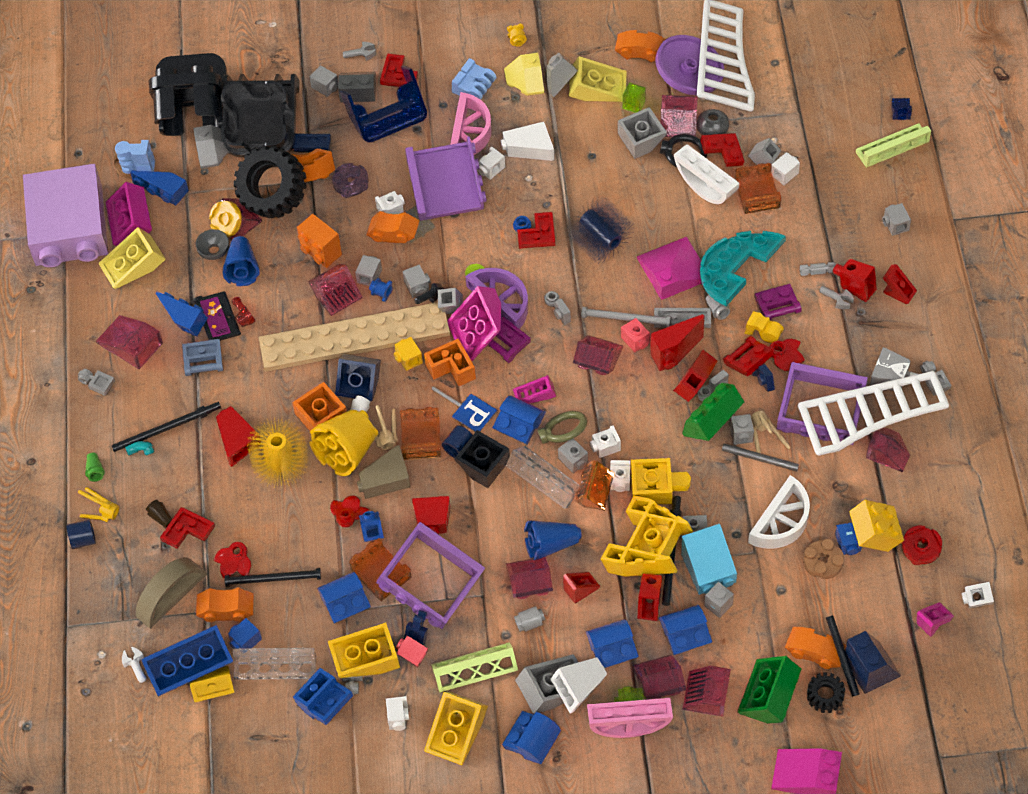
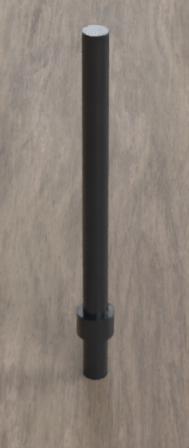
M218 401L206 407L203 405L196 408L197 410L115 443L111 445L112 449L116 452L135 442L143 441L199 417L201 419L207 417L209 413L221 409L220 403Z
M674 496L670 512L675 516L681 517V497ZM676 545L669 556L673 563L675 561ZM673 573L665 574L662 605L664 606L670 605Z

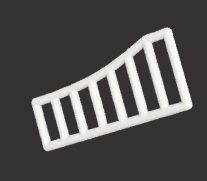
M704 0L697 96L751 112L754 110L755 93L749 78L743 52V9L715 0ZM710 7L735 13L736 19L711 13ZM709 20L736 27V33L710 26ZM708 33L736 40V46L709 39ZM707 46L736 53L738 60L708 52ZM706 59L738 67L741 74L706 65ZM708 72L744 82L746 89L705 78V73ZM704 86L748 97L747 103L704 92Z
M934 371L811 399L798 404L813 448L818 456L840 451L855 441L888 425L949 407L946 395ZM931 380L939 403L928 404L920 385L921 381ZM912 384L921 407L910 410L901 386ZM892 388L902 409V413L893 416L882 392ZM875 393L885 419L874 423L863 395ZM856 397L867 427L857 432L845 399ZM828 403H838L850 436L841 442L826 406ZM819 407L833 445L821 446L807 408Z

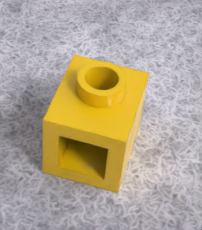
M412 337L402 339L394 344V357L397 363L401 362L406 371L423 364L422 353Z

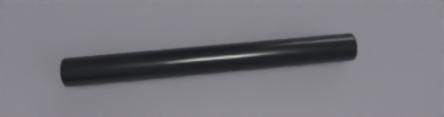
M834 616L826 617L852 697L857 696L860 693Z

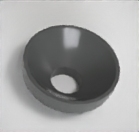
M705 110L698 116L697 129L702 135L726 134L729 129V119L720 110ZM710 115H716L718 119L712 121L708 119V117Z
M216 229L204 231L198 236L195 243L198 254L207 260L219 259L229 249L227 235ZM218 247L219 251L217 253H210L209 249Z

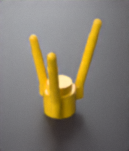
M88 487L85 490L90 494L82 490L78 491L84 497L100 504L99 513H102V516L80 514V518L108 522L109 519L114 520L119 512L117 504L107 500Z

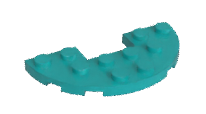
M751 231L736 233L735 237L729 239L725 237L717 241L706 251L701 260L700 279L703 288L714 300L727 306L746 285V278L734 273L750 256L767 262L784 244L786 236L769 231L751 234Z

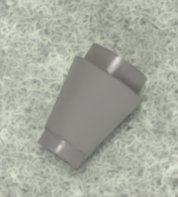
M710 295L706 297L705 300L709 308H711L714 318L723 320L730 314L729 305L724 306Z

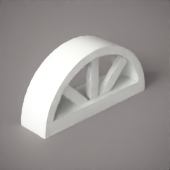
M686 144L674 154L680 174L691 189L704 200L713 204H721L739 189V182Z
M791 475L788 477L749 533V544L766 549L780 548L793 543L802 535L808 523L810 502L805 488L797 479ZM792 493H794L800 501L797 503L785 505V503L790 498ZM803 509V516L799 523L780 514L782 512ZM775 519L792 529L779 534ZM770 526L772 535H765L764 533Z

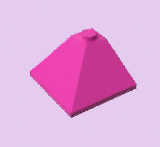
M687 237L637 256V260L661 300L702 284L700 279L701 259Z
M477 286L447 320L454 340L459 339L471 361L480 354L501 329V301L494 288Z

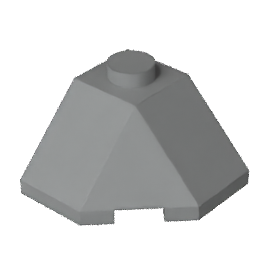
M559 52L551 57L547 65V90L553 97L578 71L571 61Z
M213 125L193 128L201 169L219 166L227 153L230 154L224 146L221 128Z

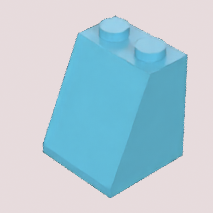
M720 524L682 536L681 556L699 595L707 594L718 582L726 588L736 583L737 572Z

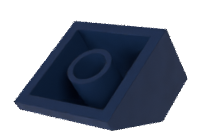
M343 354L338 360L335 395L354 399L356 396H362L369 401H373L379 380L381 360Z

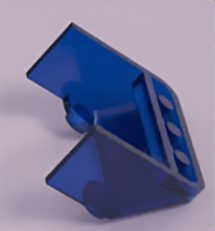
M405 65L401 66L407 83L397 89L398 102L370 114H367L366 109L362 105H354L351 94L345 91L340 92L349 118L361 138L366 142H374L422 122L427 117V109L412 68Z

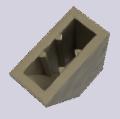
M400 445L395 446L359 473L360 481H357L359 493L363 492L365 499L410 488L409 476Z

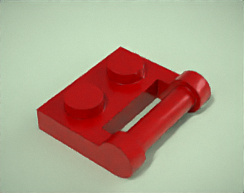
M750 335L745 339V343L732 354L726 355L723 358V362L726 366L748 377L772 357L774 352L772 348L756 341ZM750 347L752 348V349L749 350L744 356H742L738 361H736V359H738V358H739L743 353H745Z

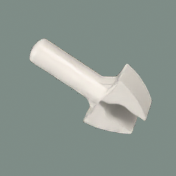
M131 647L134 653V659L132 660L128 658L124 650L122 655L124 668L128 665L132 666L140 683L145 682L146 676L139 664V661L144 658L143 653Z

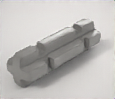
M836 263L810 264V266L807 264L800 265V275L806 276L808 273L811 275L826 274V272L833 273Z

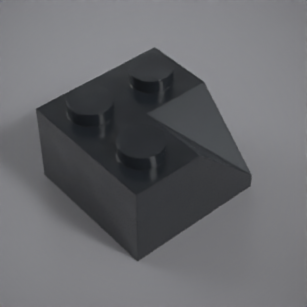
M477 430L455 457V461L472 480L489 488L510 461V452L508 447Z

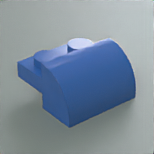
M510 395L499 408L501 411L492 428L528 445L535 429H538L546 412Z
M355 572L317 588L334 624L371 608L363 586Z
M699 605L659 617L673 655L712 643L706 624V617Z
M626 619L586 631L591 650L594 652L595 658L598 657L604 668L639 657L632 638V631Z
M319 668L293 696V699L313 720L316 718L327 725L353 697L352 691L338 683L334 676Z
M522 711L502 745L506 750L522 754L526 760L542 764L561 729L554 721L539 712L531 714Z

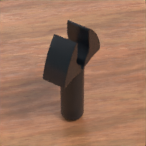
M433 283L430 291L415 297L414 302L420 304L430 300L434 303L438 300V290L444 288L438 283Z

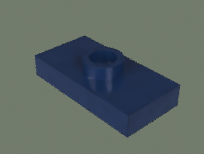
M296 134L293 147L294 152H312L317 148L330 151L331 135Z

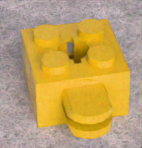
M670 458L631 460L632 498L635 495L652 499L657 505L672 504V492L688 491L691 485V477L688 472H671Z

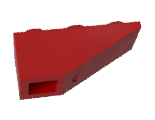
M702 350L673 391L689 402L705 383L718 360L705 350Z

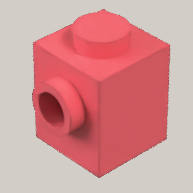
M635 318L621 327V338L634 352H637L640 349L646 348L650 343V332Z
M409 636L405 640L401 638L395 648L398 650L396 654L417 668L428 652V648Z

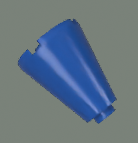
M243 236L232 239L222 269L224 279L231 284L232 282L240 287L254 283L260 274V268L249 240Z
M531 520L526 522L524 532H528V538H525L526 548L530 558H533V560H539L573 546L582 537L581 529L576 524Z

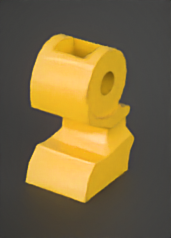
M753 311L746 324L744 334L753 335L754 331L757 330L763 341L773 343L779 340V336L784 328L778 322L770 321L769 317H764L760 312Z

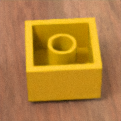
M864 500L849 511L859 546L889 552L904 541L894 506Z

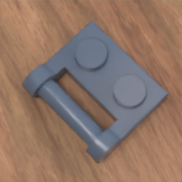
M220 339L182 344L186 376H191L192 373L213 370L218 372L224 371ZM216 359V363L196 366L190 365V363Z

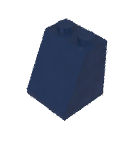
M867 631L847 640L846 654L854 678L864 694L901 676L881 643Z

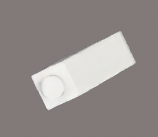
M544 122L503 132V139L500 142L502 149L506 150L508 157L554 160V148Z
M598 657L558 668L551 681L569 713H573L602 682L607 673Z

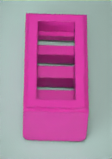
M548 375L513 389L516 398L529 404L556 397L553 383ZM521 392H524V394H525V397H524V398H522Z

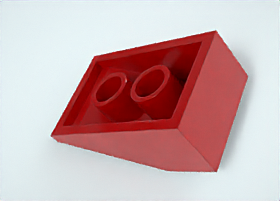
M703 314L651 333L650 354L659 371L669 370L678 365L704 337L705 316Z

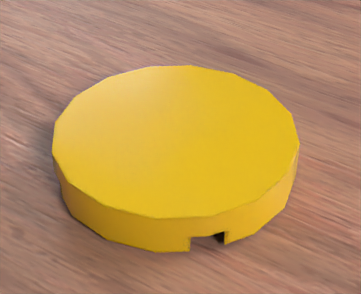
M231 201L216 203L209 214L211 229L220 230L227 237L235 235L241 225V213L237 205Z

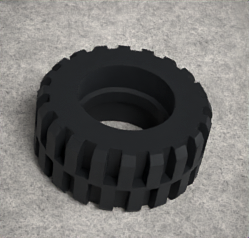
M261 146L260 149H253L251 151L252 154L247 153L244 156L245 160L243 162L240 161L237 165L239 169L235 171L234 176L236 180L233 181L234 187L237 188L235 190L236 197L240 198L239 202L247 210L262 217L280 218L284 216V213H291L293 211L292 208H297L300 204L298 202L299 199H303L305 195L302 192L303 189H306L307 183L304 182L306 173L302 171L304 169L302 164L298 162L295 156L274 146ZM271 167H279L282 181L278 191L271 197L262 198L259 192V180L262 174Z

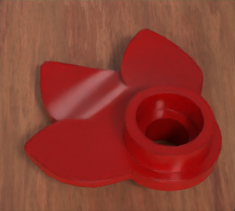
M789 338L783 342L777 340L770 344L769 347L774 352L772 356L774 364L780 370L789 371L792 362L802 364L805 361L803 355L797 350L800 346V341Z
M355 495L346 497L343 502L333 500L330 505L331 513L336 516V521L341 527L352 526L355 520H360L359 515L369 511L366 507H360V499Z
M234 542L229 548L220 549L214 557V561L221 564L220 572L224 579L225 575L231 576L236 571L242 576H246L250 572L251 560L247 557L248 550L242 542ZM240 548V553L234 554V550Z

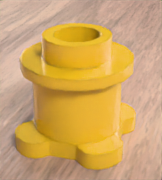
M521 23L507 27L509 32L508 38H510L512 46L519 47L527 41L523 31L524 25Z

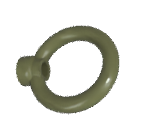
M568 411L553 417L544 428L538 429L542 443L545 444L549 441L561 443L574 439L585 430L588 423L587 417L579 411ZM564 420H580L579 425L566 434L554 435L551 432L555 425Z

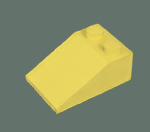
M580 56L576 59L573 65L578 71L569 80V97L583 101L624 102L626 100L627 71Z
M137 227L103 258L99 265L112 287L117 289L154 271L166 259L152 236Z

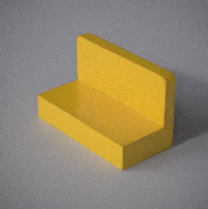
M229 666L219 668L189 682L194 703L234 693Z

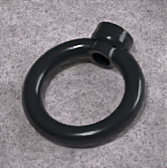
M680 134L668 141L662 140L660 154L665 155L666 159L675 167L677 165L672 154V148L681 141L695 144L699 148L700 154L707 158L700 139L693 135Z

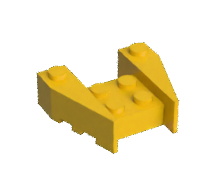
M634 495L626 513L632 524L637 527L626 547L608 544L601 557L604 567L608 573L624 577L642 576L644 573L653 575L677 573L678 570L669 556L680 535L693 533L689 522L680 516H675L667 508L657 505L652 499Z

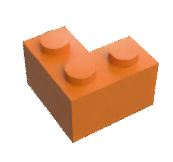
M459 339L424 353L425 366L433 380L450 372L458 386L476 379L475 366Z

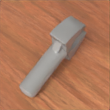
M362 42L360 49L343 52L344 58L362 55L366 61L376 55L375 44L370 42Z
M825 286L820 287V293L836 300L835 308L850 309V303L843 301L854 302L852 294L847 289H845L844 293L839 294Z

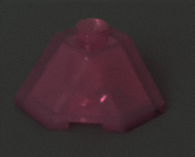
M884 427L875 431L869 443L866 458L903 472L910 454L900 433Z

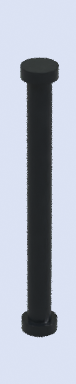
M321 568L310 571L233 577L225 575V587H230L233 584L310 578L321 580Z

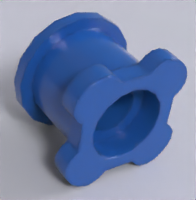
M380 278L373 280L369 287L371 295L383 297L382 301L386 302L393 290L392 281L389 280L385 283Z

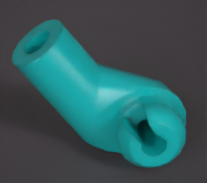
M138 441L125 447L129 456L142 450L146 456L154 453L153 445L150 442Z

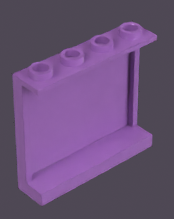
M470 136L467 137V142L419 151H413V147L405 148L420 221L484 209V202H487L485 191L481 192L480 186H483L482 176L477 173L479 162L478 159H474L473 154L476 153L474 142L471 143Z

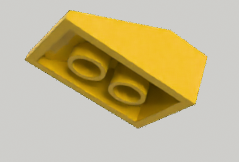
M386 623L328 641L339 678L377 675L400 668Z
M444 692L424 751L463 765L482 726L488 705L452 692Z

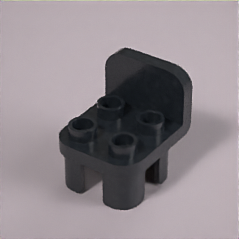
M204 53L168 56L157 64L155 77L150 78L148 83L149 93L153 99L154 123L159 124L160 134L165 136L183 135V107L192 106L195 108V114L202 116L203 126L213 125L221 128V124H223L221 94L223 90V76L227 74V67L219 55Z
M224 74L221 103L223 105L221 135L224 146L231 154L237 157H244L247 153L252 154L251 151L253 149H260L261 146H274L288 153L293 149L296 140V94L300 90V80L296 74H291L290 80H283L280 74H276L274 80L248 81L244 74H240L238 81H233L228 74Z

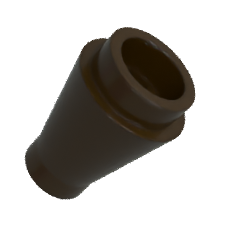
M154 500L147 506V515L166 529L172 518L163 502Z

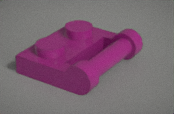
M790 284L755 293L754 298L761 314L764 317H769L770 321L772 318L795 312L796 314L802 312L801 305ZM791 304L790 306H787V307H783V308H780V309H776V310L769 311V310L774 309V308H778V307H782V306Z
M502 317L501 329L496 337L511 349L507 351L493 339L488 345L503 356L507 363H510L531 342V338L505 317Z

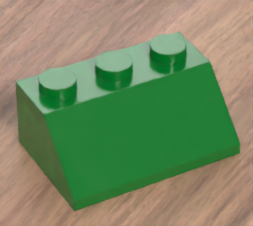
M721 383L716 386L712 394L705 398L699 408L693 411L691 416L685 421L682 432L683 436L709 441L744 403L735 385Z
M787 656L757 659L738 713L767 724L782 723L802 668Z

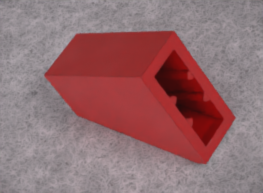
M230 406L222 410L216 416L229 465L232 467L249 454L248 449L250 452L252 451L253 441L254 443L259 441L252 439L257 437L255 435L257 432Z

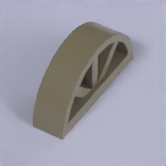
M187 557L170 562L150 580L143 590L136 606V617L151 629L207 575L206 571Z

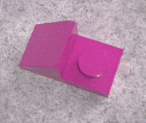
M939 602L917 612V624L931 637L939 626L950 622L954 615Z

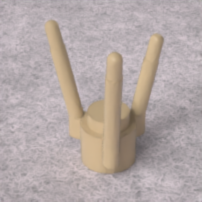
M376 405L382 431L379 433V437L376 436L375 441L377 447L389 450L394 448L398 442L396 410L392 409V432H390V430L386 429L380 406Z
M757 411L752 414L753 437L757 453H761L757 429L759 431L767 429L769 433L774 432L787 449L791 448L772 424L770 418H767L764 411Z

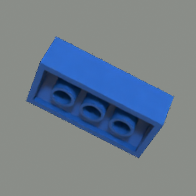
M217 625L141 659L158 697L233 662Z

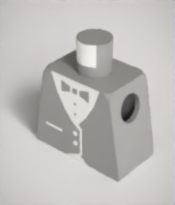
M883 347L872 373L870 386L917 375V373L909 371L911 362L909 359Z

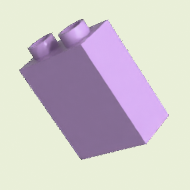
M95 164L23 175L28 246L35 266L56 267L65 261L79 259L80 261L89 262L97 259L98 256L108 255L102 184Z

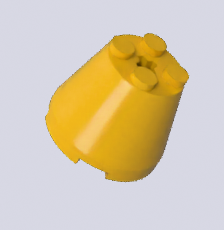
M349 410L314 427L310 431L312 440L309 444L314 455L323 466L327 464L335 470V474L348 476L357 468L378 435V430L372 425L365 411Z

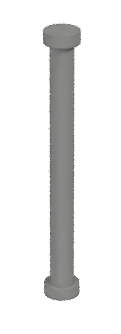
M584 306L581 312L582 318L589 316L632 321L637 318L639 322L666 325V327L671 326L672 316L657 317L594 310Z

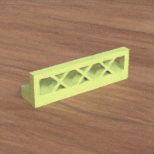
M918 123L856 149V154L867 168L928 143L931 130L928 126L922 128Z
M510 643L431 664L439 693L518 671L513 647ZM510 656L511 667L503 668L499 666L502 658ZM489 663L493 667L489 673L484 674L479 671L482 664ZM468 668L474 671L468 679L459 677L463 669ZM449 674L454 677L450 684L442 686L440 676Z

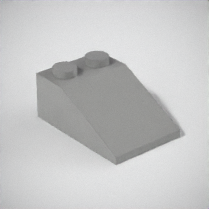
M574 654L524 667L515 681L533 714L535 712L549 711L564 704L551 678L558 668L578 663Z

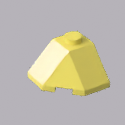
M538 53L520 55L504 68L508 86L520 89L521 93L527 96L544 93Z

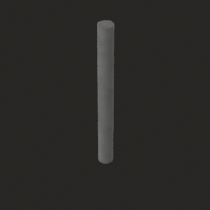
M724 443L722 451L796 472L799 468L797 463Z

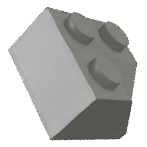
M650 107L618 120V135L634 159L650 153L667 135L666 130Z

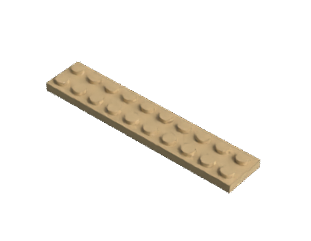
M438 302L260 336L259 342L264 369L267 372L339 358L343 354L354 355L395 347L394 344L409 337H412L415 343L450 336L446 313L438 308Z

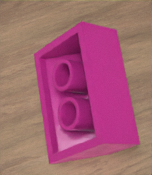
M125 182L105 202L112 242L115 246L119 245L137 227L148 234L152 231L144 187Z

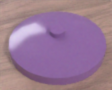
M675 35L663 41L656 53L655 62L659 74L667 84L682 93L697 96L701 39L689 35ZM707 46L708 52L718 54L713 47ZM706 59V65L724 69L723 63ZM708 72L705 73V78L718 82H721L723 79L722 76ZM704 86V92L711 93L716 89Z

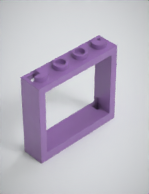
M792 362L778 416L777 430L809 437L804 421L785 418L794 380L850 391L866 387L868 377ZM856 402L853 415L856 430L861 412L858 402ZM813 424L819 439L831 441L826 426ZM835 428L840 442L850 436L849 431Z
M419 522L376 583L379 584L383 591L390 592L396 596L397 601L410 606L415 614L418 615L419 610L426 612V618L429 623L434 627L443 629L485 567ZM416 538L472 576L444 617L387 578Z

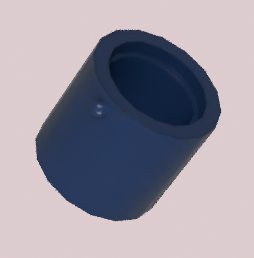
M456 426L443 441L442 447L446 453L455 458L473 435L466 428Z
M90 519L66 525L72 549L96 544Z

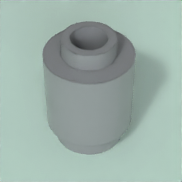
M535 606L519 612L517 616H514L519 632L523 630L526 632L542 626V621L545 620L542 609H537Z

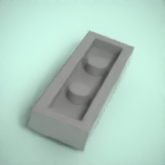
M654 308V316H672L671 326L703 314L705 316L704 328H711V308ZM654 324V328H666V325Z

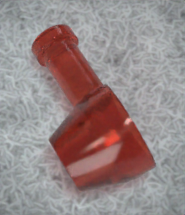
M240 297L233 298L232 303L239 310L235 318L240 326L244 327L256 322L249 310L241 302Z

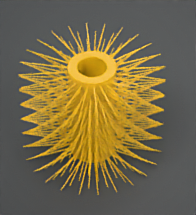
M276 424L275 433L272 425V429L268 430V434L265 431L264 435H259L258 433V436L261 437L260 439H257V437L254 439L253 437V440H260L262 442L257 443L256 441L254 443L253 441V446L251 447L253 449L251 452L249 449L248 451L253 469L255 466L258 472L267 469L270 473L266 477L271 475L272 480L274 479L273 475L278 480L280 472L281 480V472L284 479V475H288L289 472H295L296 470L298 472V469L295 468L296 466H299V468L300 466L304 467L303 465L293 463H304L303 456L305 454L302 452L305 449L307 451V443L304 441V437L301 439V436L300 439L298 437L297 439L290 440V438L297 436L298 432L296 435L295 433L293 434V430L288 433L287 429L285 431L286 426H283L282 431L280 428L277 431Z

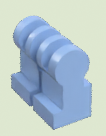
M469 58L461 68V71L452 80V93L459 96L460 92L468 93L481 100L487 89L492 85L491 83L496 80V74L491 69L475 64V61Z
M141 140V144H129L127 141H121L116 144L115 152L124 173L130 174L132 170L154 172L156 161L149 140Z

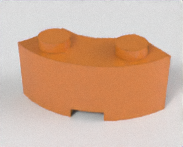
M629 30L618 34L615 51L627 60L642 58L652 63L655 61L660 45L666 39L649 31L645 34L637 33V30Z
M317 148L306 154H292L304 168L302 170L306 173L304 182L327 178L330 173L335 171L332 151Z
M379 211L372 217L366 236L376 242L406 243L415 238L420 220L406 212L388 214Z
M239 587L232 590L209 588L197 594L196 616L203 618L206 622L232 620L241 622L253 615L254 593Z
M806 627L792 628L785 648L794 658L815 662L824 669L841 666L831 635L827 634L824 637L815 634V629Z

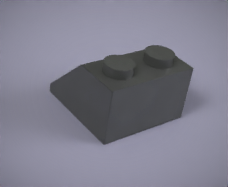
M376 72L340 73L338 77L340 102L375 101Z

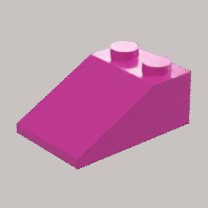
M822 748L778 749L771 789L794 794H836L842 752Z

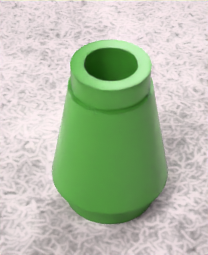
M89 453L86 459L85 476L88 480L97 482L103 478L105 471L98 454Z

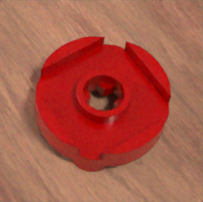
M918 525L906 531L901 547L903 554L912 564H929L939 558L942 549V538L936 530H930L923 525ZM921 541L922 544L926 543L927 545L925 548L918 547V542Z

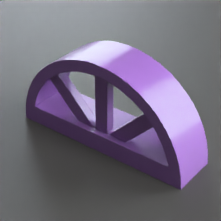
M484 268L465 276L466 287L472 292L477 286L487 287L484 284L490 282L489 288L494 289L495 282L510 286L508 290L498 296L501 301V318L505 317L519 329L522 327L528 315V295L523 282L516 275L499 268ZM517 292L523 302L522 304H506L504 300Z

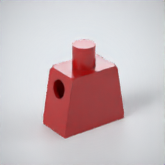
M849 259L844 266L840 264L835 265L833 274L840 277L841 287L867 302L877 290L875 267L853 259Z
M450 497L412 498L417 525L421 522L438 535L447 533L451 509Z
M642 574L638 596L637 619L658 621L662 592L661 575ZM646 599H651L653 601L652 603H648Z

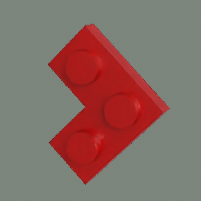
M387 53L380 85L415 89L418 71L403 69L404 55Z
M736 133L701 136L700 141L704 154L722 153L726 167L743 166L745 161Z
M553 212L534 213L535 228L517 230L519 249L556 246Z
M181 507L160 536V539L176 549L179 548L188 534L205 542L215 528V524Z

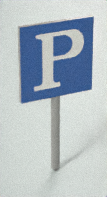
M432 387L433 391L459 406L452 418L474 432L477 430L481 431L497 412V409L473 394H470L461 404L436 387Z

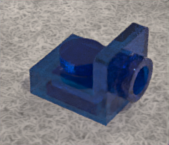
M892 98V120H910L912 113L910 98Z

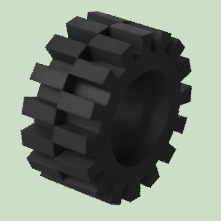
M824 672L823 676L820 673L817 674L816 678L813 676L811 682L809 681L807 689L809 705L811 707L815 706L814 710L816 711L820 708L821 713H825V710H828V713H832V709L836 711L839 706L841 707L845 696L843 681L840 682L838 676L834 678L832 673L830 676H827V672ZM821 687H829L833 690L834 695L830 699H824L819 696L818 690Z

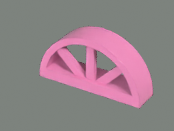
M460 92L450 145L461 143V140L467 142L468 136L465 133L480 134L474 140L470 139L471 143L474 142L476 153L473 154L475 155L490 140L492 131L491 116L483 101L474 95ZM467 108L476 111L466 118ZM481 116L486 123L484 128L467 126Z
M670 698L587 704L591 730L606 737L629 738L650 734L668 725L673 718Z

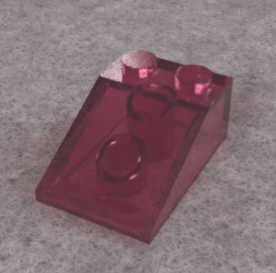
M119 315L96 340V343L137 369H140L163 344L160 331L149 324Z

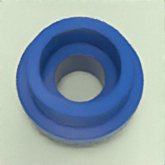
M518 216L513 222V228L516 232L518 229H530L531 221L526 216Z

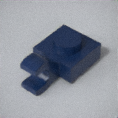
M763 363L752 375L757 376L759 384L764 386L767 392L775 390L773 374L766 364L764 365Z
M419 610L418 615H414L413 622H409L406 625L404 640L409 636L423 646L425 645L428 628L423 627L427 616L426 612Z

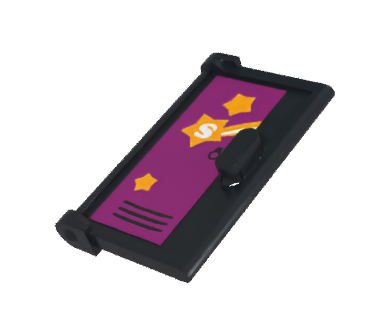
M225 291L205 297L198 296L193 299L194 304L204 310L203 313L208 317L204 324L208 340L220 339L221 341L241 335Z

